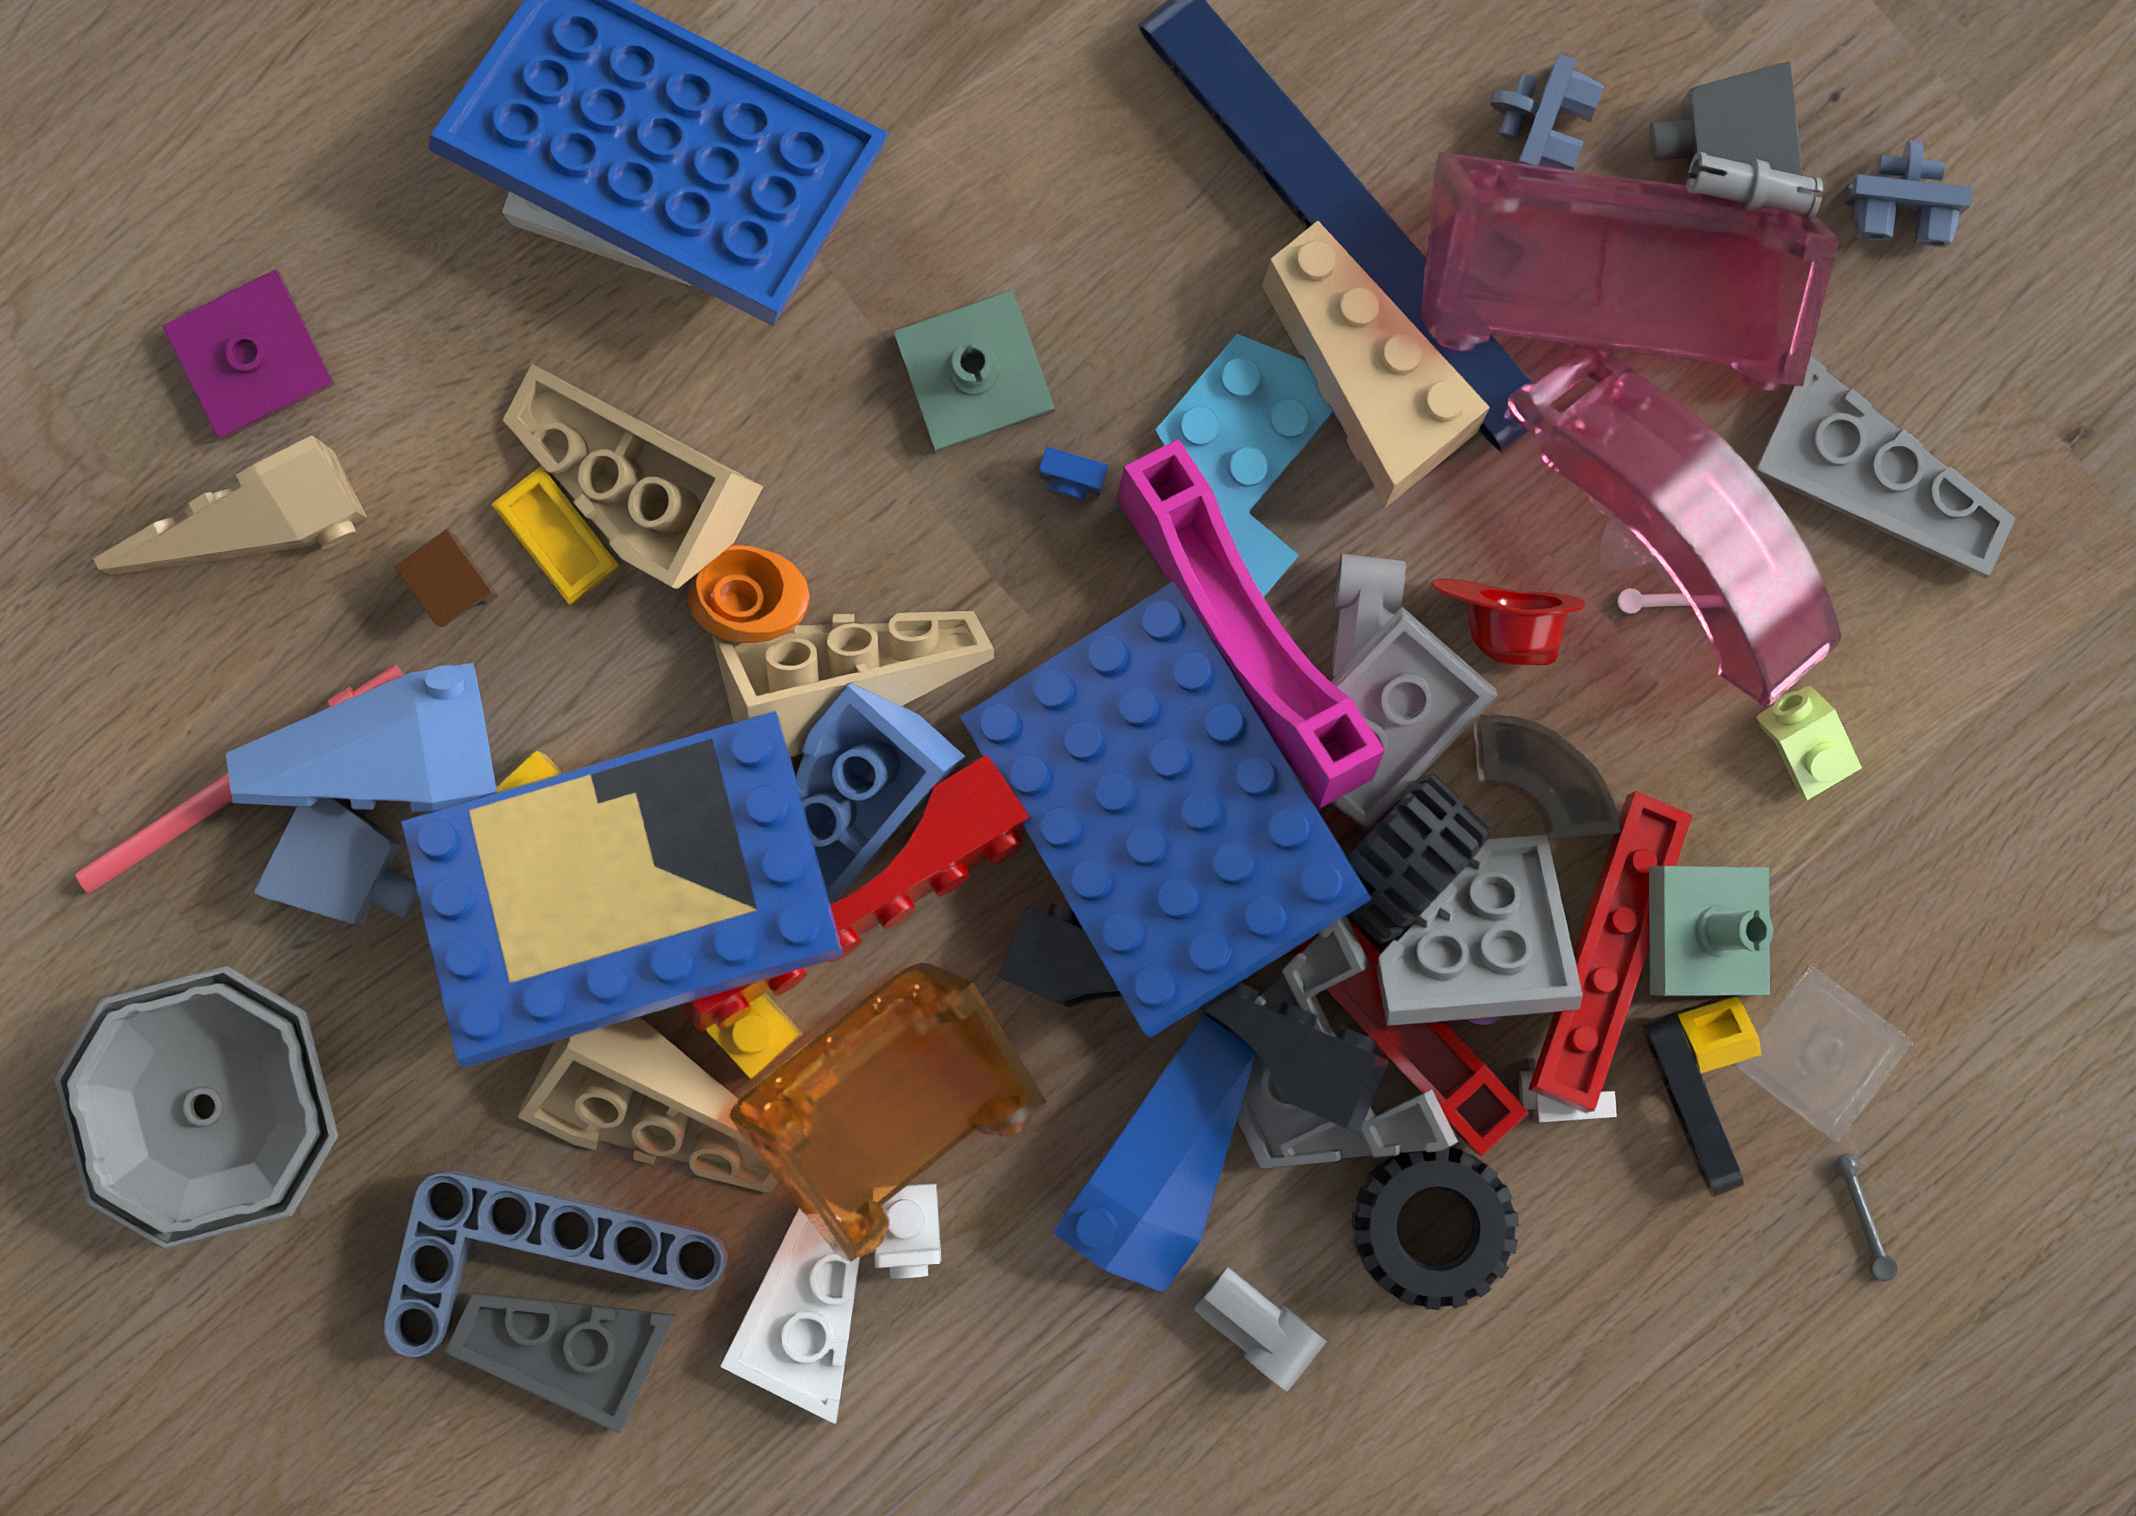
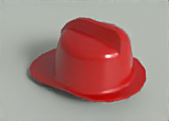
M1449 578L1434 579L1431 582V586L1435 590L1447 596L1465 601L1472 640L1482 653L1496 662L1509 665H1550L1554 663L1559 656L1560 643L1568 613L1582 610L1585 606V601L1581 598L1566 594L1514 591L1487 584Z

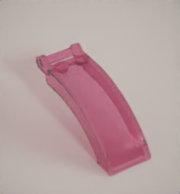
M1597 334L1586 336L1574 346L1571 357L1537 383L1524 384L1509 396L1508 408L1513 418L1544 440L1541 448L1543 461L1613 513L1645 544L1667 570L1699 618L1718 660L1716 670L1720 676L1767 708L1838 646L1842 636L1838 619L1825 585L1803 541L1773 495L1747 463L1718 433L1676 398L1616 358L1607 340ZM1586 376L1598 383L1595 388L1562 413L1550 406V404Z

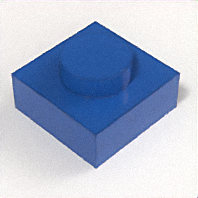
M1046 446L1039 469V478L1050 481L1049 492L1069 499L1085 501L1087 492L1100 496L1108 464Z

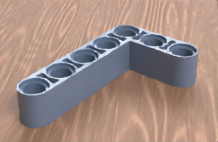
M446 1170L427 1177L419 1185L415 1194L386 1313L384 1334L392 1349L405 1357H419L438 1348L446 1340L451 1329L472 1239L688 1290H701L711 1286L720 1278L728 1265L729 1252L725 1241L717 1233L705 1228L460 1170ZM441 1182H449L455 1185L462 1193L463 1207L455 1218L441 1215L434 1207L433 1193ZM503 1197H512L524 1206L526 1221L523 1228L518 1232H508L497 1224L495 1208ZM565 1212L580 1214L587 1221L589 1236L580 1247L568 1246L558 1236L557 1223L560 1216ZM638 1227L649 1235L652 1247L646 1260L641 1262L631 1261L621 1253L619 1237L625 1228ZM692 1241L702 1242L712 1250L714 1267L711 1273L705 1276H694L683 1268L681 1252L687 1243ZM426 1245L436 1246L446 1254L448 1270L441 1280H431L420 1272L418 1255ZM411 1308L426 1312L432 1320L433 1333L425 1343L411 1340L404 1332L403 1318Z

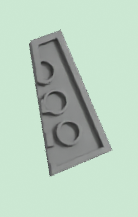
M1809 354L1804 359L1753 473L1983 578L1989 577L2016 518L1955 469L1946 467L1922 448L1923 444L1904 429L1900 430L1873 409V404L1853 388L1849 390L1829 374L1824 365Z

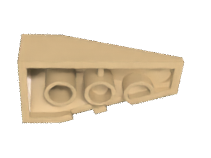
M639 1017L555 1041L517 1117L576 1146L596 1150L598 1142L601 1141L633 1149V1160L654 1165L656 1156L689 1163L690 1169L697 1176L769 1194L796 1162L800 1151L645 1020Z

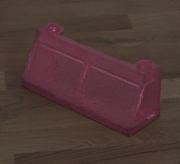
M1439 152L1433 180L1421 319L1433 338L1437 339V343L1454 350H1473L1475 343L1487 342L1491 334L1732 365L1736 371L1744 374L1742 381L1745 384L1762 390H1779L1781 384L1803 386L1839 239L1816 215L1812 219L1803 218L1802 215L1761 207L1757 212L1744 210L1741 208L1740 202L1701 193H1689L1687 186Z

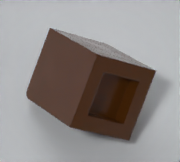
M447 529L394 566L433 622L439 627H445L481 600L489 604L498 597L496 591L456 535Z

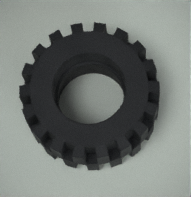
M1435 773L1420 778L1347 853L1346 858L1372 898L1348 915L1379 944L1395 939L1426 910L1476 856L1487 842L1491 826Z
M1448 1147L1442 1151L1434 1152L1423 1150L1399 1153L1398 1155L1390 1156L1388 1161L1381 1166L1378 1164L1369 1173L1371 1177L1364 1187H1360L1356 1197L1358 1200L1355 1213L1352 1212V1227L1355 1233V1240L1353 1241L1365 1269L1385 1291L1411 1306L1415 1304L1423 1306L1425 1309L1440 1310V1307L1445 1306L1458 1308L1468 1305L1467 1300L1475 1296L1483 1297L1492 1290L1489 1286L1498 1277L1503 1278L1509 1269L1506 1264L1510 1254H1515L1518 1240L1515 1239V1226H1519L1518 1214L1513 1209L1511 1203L1513 1197L1508 1187L1501 1182L1497 1176L1498 1174L1488 1164L1462 1150ZM1428 1188H1442L1455 1193L1465 1202L1472 1217V1232L1466 1247L1454 1259L1443 1264H1426L1413 1259L1403 1249L1397 1235V1218L1402 1206L1413 1194Z

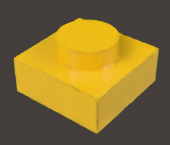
M1739 996L1678 1014L1679 1023L1701 1074L1762 1055L1758 1034Z

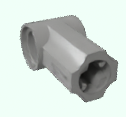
M1341 554L1335 593V610H1339L1334 639L1332 678L1338 675L1401 608L1406 562L1404 560Z
M1228 1266L1215 1278L1193 1307V1310L1201 1315L1202 1319L1245 1351L1243 1356L1251 1364L1287 1392L1328 1342L1284 1305L1281 1308L1276 1306Z

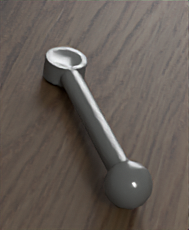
M1842 1154L1835 1160L1834 1167L1836 1173L1840 1177L1845 1178L1874 1259L1871 1261L1870 1271L1878 1280L1890 1281L1897 1274V1263L1885 1254L1857 1176L1860 1168L1859 1161L1853 1154Z

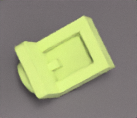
M1811 686L1784 694L1774 702L1772 707L1757 715L1756 718L1761 729L1775 742L1796 789L1806 800L1811 799L1862 769L1836 710Z

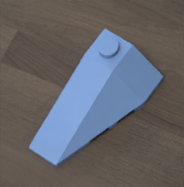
M474 663L455 666L442 665L430 670L408 673L226 753L232 802L237 804L309 807L320 798L350 799L352 809L373 810L376 800L410 802L412 812H434L497 793Z
M852 683L844 689L808 733L802 750L804 755L795 776L830 904L839 901L929 800L933 787L947 779L965 757L964 754L919 714Z

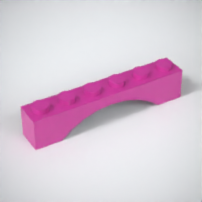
M1177 439L1124 466L1117 502L1170 583L1174 582L1203 624L1318 809L1372 781L1385 749L1352 699L1333 685L1309 661L1273 614L1254 583L1234 544L1212 488L1180 440Z

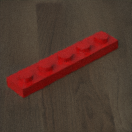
M1634 791L1626 796L1574 951L1583 995L1580 1009L1553 1013L1528 1090L1583 1113L1595 1111L1650 946L1649 866H1676L1693 816L1692 814L1638 791Z

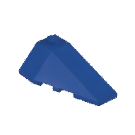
M1204 1012L1066 1208L1052 1234L1103 1270L1165 1292L1201 1242L1256 1057V1052L1230 1028Z

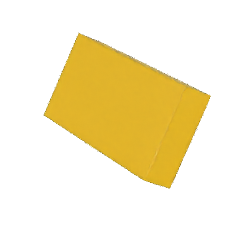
M542 466L491 504L570 606L621 568Z

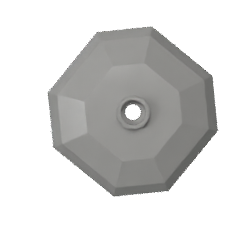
M229 966L101 999L54 1078L86 1204L164 1250L293 1216L339 1137L306 1011ZM202 1094L210 1096L215 1103V1111L207 1119L199 1117L194 1110L195 1100Z

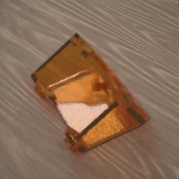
M919 963L911 965L893 975L745 1093L731 1109L730 1119L747 1144L834 1252L845 1260L852 1262L857 1257L873 1252L884 1241V1233L889 1226L890 1218L882 1206L974 1130L986 1135L998 1134L1002 1137L1013 1135L1023 1129L1030 1121L1031 1114L1047 1101L974 982L932 964Z

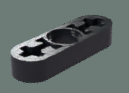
M1671 1013L1642 1025L1648 1048L1709 1193L1714 1198L1744 1186L1739 1165L1678 1019Z

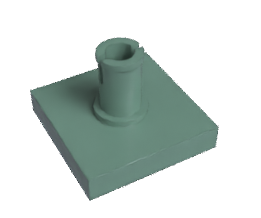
M1014 290L893 331L936 453L1055 412L1052 398Z
M1649 866L1650 995H1770V942L1773 938L1774 930L1769 917V867Z

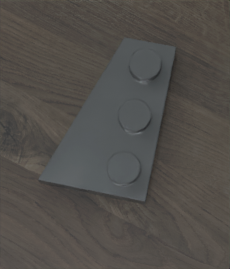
M474 1292L468 1301L445 1353L620 1434L626 1425L676 1314Z

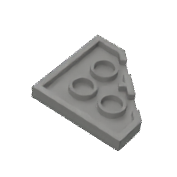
M1547 835L1487 839L1485 845L1470 863L1426 908L1398 942L1393 940L1379 956L1376 971L1387 1026L1580 1009L1583 995Z

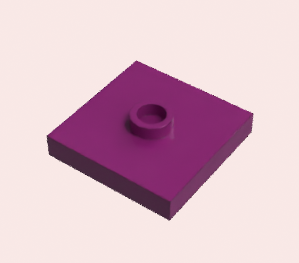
M277 269L162 325L218 439L221 441L336 385Z

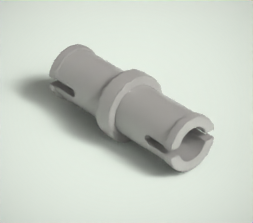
M1697 152L1692 159L1688 174L1697 175L1696 179H1687V190L1689 193H1701L1740 202L1742 209L1757 212L1761 207L1812 219L1819 210L1822 197L1812 196L1813 192H1823V181L1821 178H1809L1770 169V164L1767 161L1752 159L1749 164Z

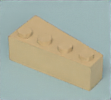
M1316 221L1270 259L1262 287L1299 355L1305 357L1318 381L1317 389L1327 407L1331 406L1348 436L1346 441L1357 462H1362L1375 486L1373 491L1385 510L1478 432L1490 407L1319 221Z

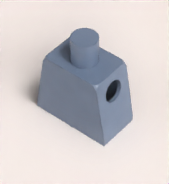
M320 798L309 807H296L253 892L267 899L359 925L364 923L373 904L404 919L418 897L415 881L391 870L402 844L355 809H352L351 806L340 798Z

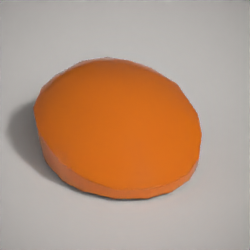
M732 545L696 574L690 586L687 601L692 616L704 630L725 641L755 644L773 640L794 629L807 612L810 595L806 579L793 563L781 555L754 546Z

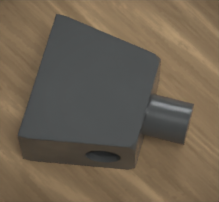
M1790 62L1775 64L1691 88L1683 98L1684 120L1650 124V146L1654 161L1688 158L1690 168L1694 155L1697 152H1703L1709 156L1749 164L1752 159L1767 161L1770 164V169L1803 176ZM1690 174V178L1696 179L1697 175Z

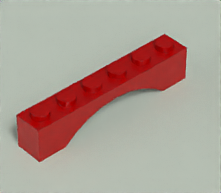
M988 754L935 785L922 819L901 852L883 872L855 893L830 904L844 955L828 960L830 963L845 957L856 949L862 942L859 936L878 924H881L883 929L894 927L915 911L916 907L913 903L933 891L938 897L952 892L969 878L970 874L967 870L987 858L991 864L1001 862L1023 845L1021 838L1024 836L1026 829L1022 823L1027 821L1030 816ZM807 967L682 1003L681 1005L699 1033L713 1024H716L719 1029H724L747 1015L752 1009L749 1003L769 990L772 991L774 996H778L798 985L807 976L804 970Z
M1347 917L1371 967L1325 990L1369 1038L1377 1041L1376 1046L1420 1094L1431 1089L1433 1090L1450 1127L1474 1153L1482 1157L1529 1112L1443 1021L1387 1026L1376 971L1381 954ZM1319 933L1294 947L1290 952L1296 957L1312 943Z

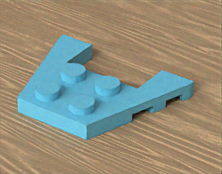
M1236 334L1157 427L1155 435L1162 446L1177 439L1180 440L1212 488L1234 544L1262 596L1265 597L1299 555L1249 512L1331 415L1336 416L1331 406L1327 407L1317 389L1318 381L1307 361Z

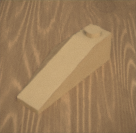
M531 364L503 418V421L547 472L552 473L575 499L573 503L584 516L592 519L610 540L609 545L621 559L676 589L680 588L735 542L763 488L760 484L533 364Z
M311 435L236 474L241 487L233 492L231 489H224L215 493L208 492L188 502L189 507L184 511L187 518L176 524L174 518L155 522L96 556L93 560L98 570L114 576L310 547L318 542L322 549H327L354 536L357 532L353 525L366 519L367 516L334 450Z
M974 611L897 613L890 619L889 623L868 624L855 623L854 614H833V624L797 625L789 633L770 641L755 644L725 641L712 634L734 723L776 711L782 725L790 757L804 754L802 750L808 733L851 683L903 706L994 659V648Z

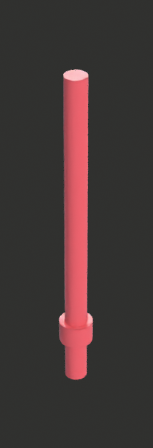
M394 664L356 690H353L350 686L327 700L330 707L399 678L404 674L397 664ZM228 773L76 872L75 876L82 888L88 894H91L230 803L232 797Z

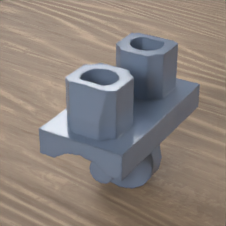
M1558 54L1540 102L1532 99L1538 80L1527 74H1520L1514 92L1506 90L1494 91L1490 104L1495 110L1505 114L1499 130L1501 136L1516 140L1523 121L1532 123L1514 173L1532 179L1537 169L1548 174L1571 176L1584 141L1552 130L1557 113L1561 111L1590 122L1604 89L1602 84L1590 77L1573 71L1576 59Z
M1907 140L1902 157L1881 155L1879 158L1878 173L1899 176V179L1858 174L1854 184L1847 185L1845 204L1854 205L1853 216L1856 238L1879 241L1891 239L1893 237L1895 212L1899 210L1917 213L1914 243L1922 246L1945 248L1953 241L1959 216L1971 206L1972 187L1921 182L1920 178L1942 181L1945 163L1923 160V142Z

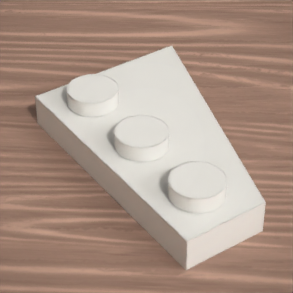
M810 1192L806 1193L720 1366L836 1424L865 1227L864 1219Z

